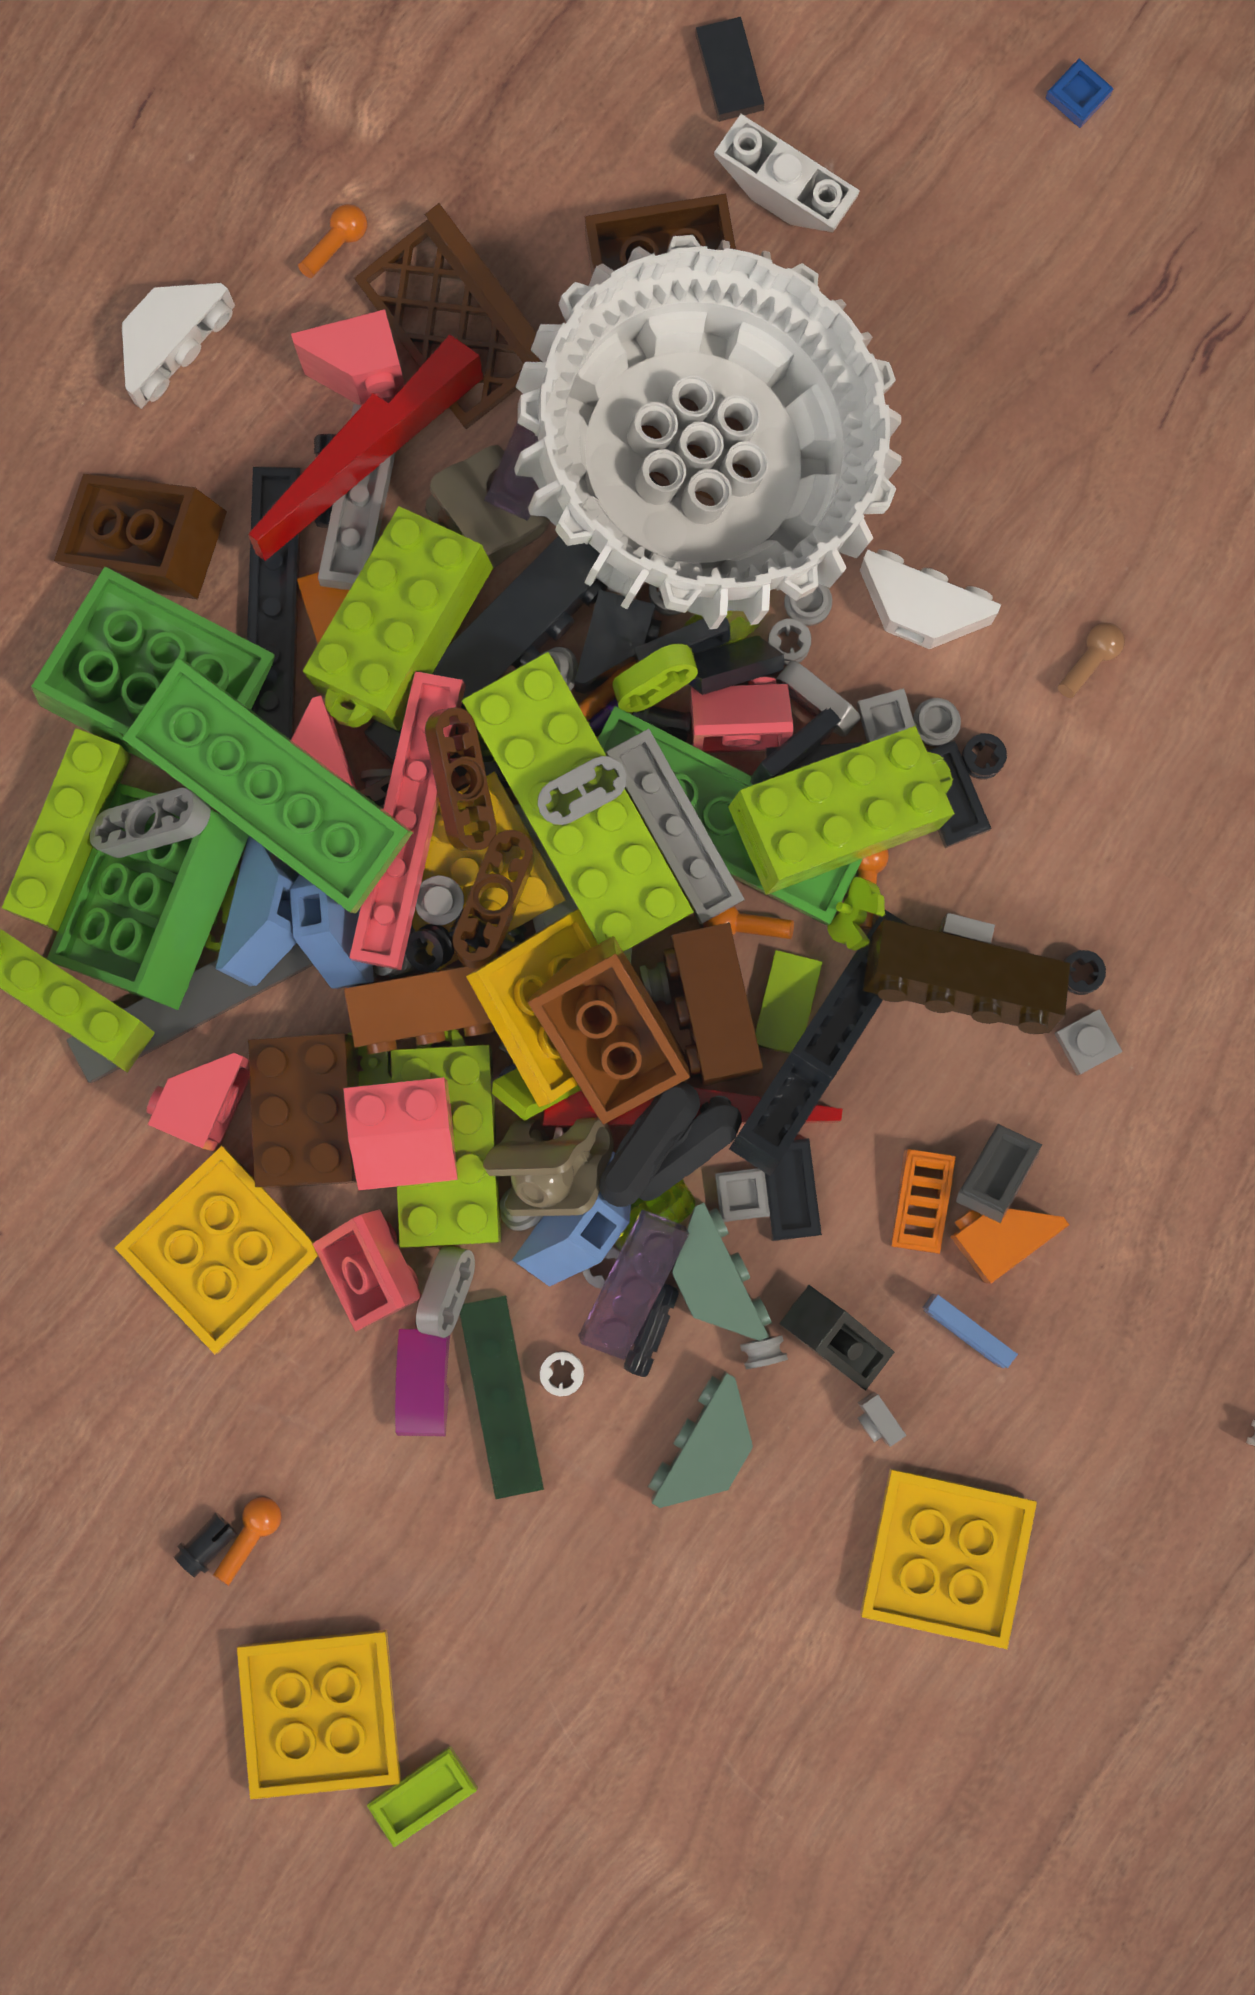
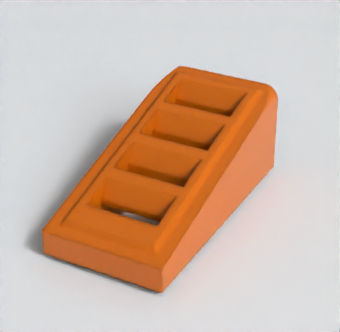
M911 1149L904 1150L891 1247L940 1254L956 1156ZM915 1166L939 1169V1179L914 1175ZM912 1186L938 1189L937 1197L935 1199L910 1195ZM913 1205L935 1209L934 1218L907 1214L908 1206ZM905 1224L932 1228L931 1238L904 1234Z

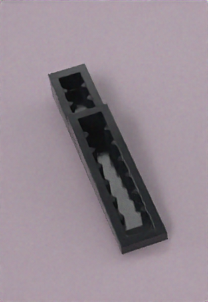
M885 910L884 916L878 917L867 934V938L870 941L871 936L883 919L903 924L907 923ZM869 944L856 951L729 1148V1150L771 1176L883 1001V999L878 997V994L863 991Z

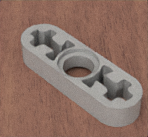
M178 788L101 812L96 817L91 829L90 842L95 849L114 858H121L193 838L199 835L208 824L211 807L187 788ZM155 813L152 827L144 834L147 820Z

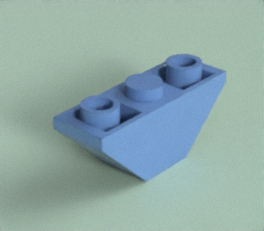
M250 836L247 839L216 970L248 986H257L297 943L293 937L290 888L300 874Z
M299 875L290 888L294 940L331 988L339 989L374 982L373 965L356 962L349 958L360 909L357 913H350L302 875Z
M613 1151V1153H612V1156H611V1158H610V1160H609L607 1166L609 1165V1163L611 1162V1160L613 1159V1157H614V1155H615V1152H614V1151ZM599 1192L593 1207L583 1215L543 1216L512 1260L550 1287L602 1262L629 1224L631 1205L626 1207L611 1205Z

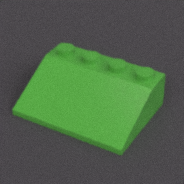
M104 567L31 688L39 706L98 737L121 745L127 752L160 768L122 738L178 658L188 662L251 710L272 666L275 654L125 576Z
M119 783L108 809L158 794ZM211 809L208 824L199 835L193 838L121 858H114L92 847L47 960L129 993L179 1010L249 835L222 814ZM155 813L147 820L144 834L152 827Z

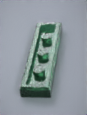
M507 1295L463 1304L460 1319L495 1499L544 1490Z

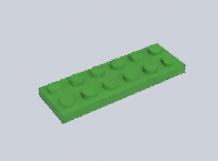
M180 658L176 660L122 738L350 913H357L413 834V831L188 662Z
M614 706L598 738L604 752L606 753L608 750L639 733L650 729L731 876L765 894L728 808L740 790L753 786L750 782L752 780L751 776ZM862 859L770 893L768 896L828 926L837 912V903L842 902Z

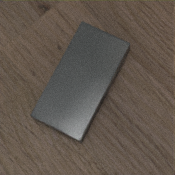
M997 1124L961 1187L956 1202L1001 1223L1037 1159L1042 1144Z

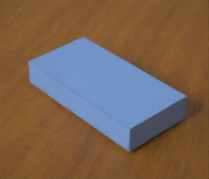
M932 1294L923 1306L925 1313L997 1367L1008 1368L1018 1355L938 1294Z

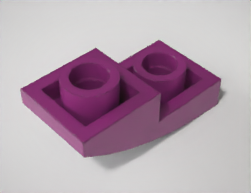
M399 1329L395 1386V1433L397 1436H446L449 1387L446 1382L450 1335L442 1338L423 1334L418 1329Z

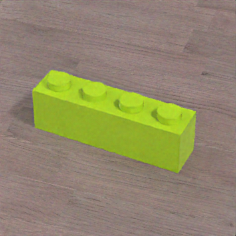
M75 728L6 895L2 909L15 916L58 932L93 847L90 842V832L95 819L101 812L109 808L117 786L121 783L130 761L131 755L121 745Z
M0 929V989L128 1073L155 1032L124 1009Z

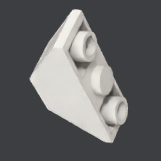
M742 114L739 115L714 151V156L751 200L793 226L834 232L860 192L851 184Z
M222 283L155 287L122 322L125 388L134 404L140 409L149 400L154 402L159 399L167 390L170 383L169 378L180 366L186 367L191 364L201 350L200 344L212 331H220L229 322L235 304L228 288Z
M867 550L860 572L883 627L888 633L927 649H932L991 625L998 614L1001 604L992 601L993 596L983 589L974 586H967L966 589L948 583V577L939 571L930 568H922L919 571L903 564L904 559L893 552L878 550L875 553Z

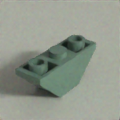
M702 1203L693 1209L671 1273L693 1318L761 1341L769 1337L764 1327L772 1323L760 1296L751 1300L743 1282L750 1279V1275L740 1254L736 1252L729 1255L721 1239L728 1235L729 1232L718 1209L714 1208L708 1211L705 1203Z
M726 1371L720 1380L711 1376L698 1399V1402L705 1405L696 1422L687 1418L673 1442V1445L680 1448L671 1465H668L662 1461L651 1479L648 1488L655 1491L651 1498V1503L655 1506L663 1508L729 1490L751 1452L753 1444L736 1379Z

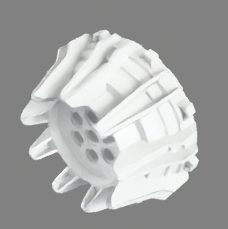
M693 235L673 236L668 251L665 254L655 256L654 253L650 254L639 246L633 249L628 263L615 271L604 264L596 266L589 286L574 282L561 296L559 307L566 324H540L531 351L542 362H525L516 384V388L523 393L518 402L517 423L534 432L535 436H538V442L520 452L514 470L516 476L533 477L539 487V490L534 492L528 507L530 515L547 517L556 526L555 531L567 546L582 543L587 545L589 543L600 553L584 583L591 586L596 578L611 589L625 596L621 606L628 609L643 583L646 582L659 588L665 608L686 613L688 610V612L701 615L709 629H717L727 616V611H743L750 624L754 625L759 624L769 611L770 590H782L797 601L813 593L818 587V583L830 588L847 568L840 553L857 558L872 541L873 536L864 520L865 516L863 514H884L889 508L896 491L889 478L901 464V455L889 449L890 437L901 424V415L890 409L889 405H885L884 394L891 388L896 379L890 363L875 359L874 355L870 354L866 347L873 337L869 332L860 333L851 318L843 311L846 303L842 299L830 301L819 291L818 273L803 263L792 269H785L772 263L770 252L762 251L759 256L750 252L730 249V242L725 240L721 241L717 250L707 249V246H700ZM688 398L694 401L699 410L689 411L680 404L679 399ZM731 417L737 419L742 424L744 430L736 431L727 426L724 418ZM641 426H654L659 430L662 438L653 439L648 437L642 431ZM687 445L700 446L705 451L707 458L699 459L694 457L688 451ZM732 464H741L747 467L751 472L752 478H743L736 474ZM659 472L664 474L668 478L670 485L659 486L651 480L649 473ZM703 491L710 494L714 499L715 505L706 506L700 503L695 496V492Z

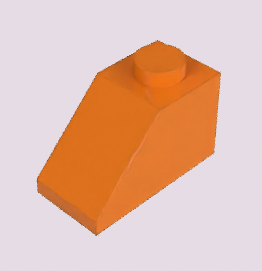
M970 1209L954 1222L959 1229L950 1237L982 1281L991 1284L1068 1227L1069 1223L1061 1216L1008 1209L1002 1222L999 1223Z

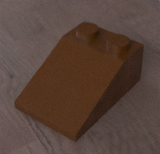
M83 473L54 562L99 576L103 568L107 567L155 593L198 600L227 511L196 487Z

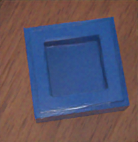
M1079 58L1048 90L1046 99L1081 128L1111 96L1114 88Z

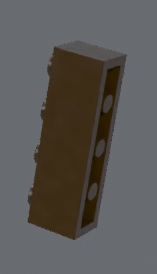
M883 919L869 941L863 991L878 994L879 998L889 1002L909 1001L925 1005L928 1010L937 1013L953 1011L970 1015L975 1021L980 1023L993 1024L1000 1022L1018 1026L1020 1031L1028 1034H1049L1066 1015L1070 963Z

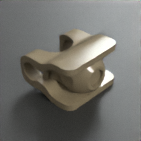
M491 445L468 459L453 464L435 474L430 483L432 495L427 499L425 511L432 522L482 544L493 569L514 553L540 538L551 522L545 516L530 515L529 505L518 510H505L496 506L490 499L487 489L501 479L507 471L508 462L510 461L503 449L498 445Z
M598 1117L577 1119L566 1133L549 1141V1137L544 1131L540 1120L514 1121L502 1142L489 1151L483 1162V1167L489 1176H511L512 1188L505 1201V1208L511 1216L583 1215L593 1207L600 1192V1178L612 1156L614 1140L608 1124L605 1123L603 1125Z

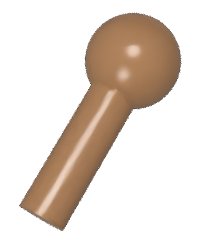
M1100 623L1090 630L1086 639L1087 650L1058 685V690L1063 696L1073 698L1102 661H1109L1120 655L1125 645V638L1118 626L1112 623Z

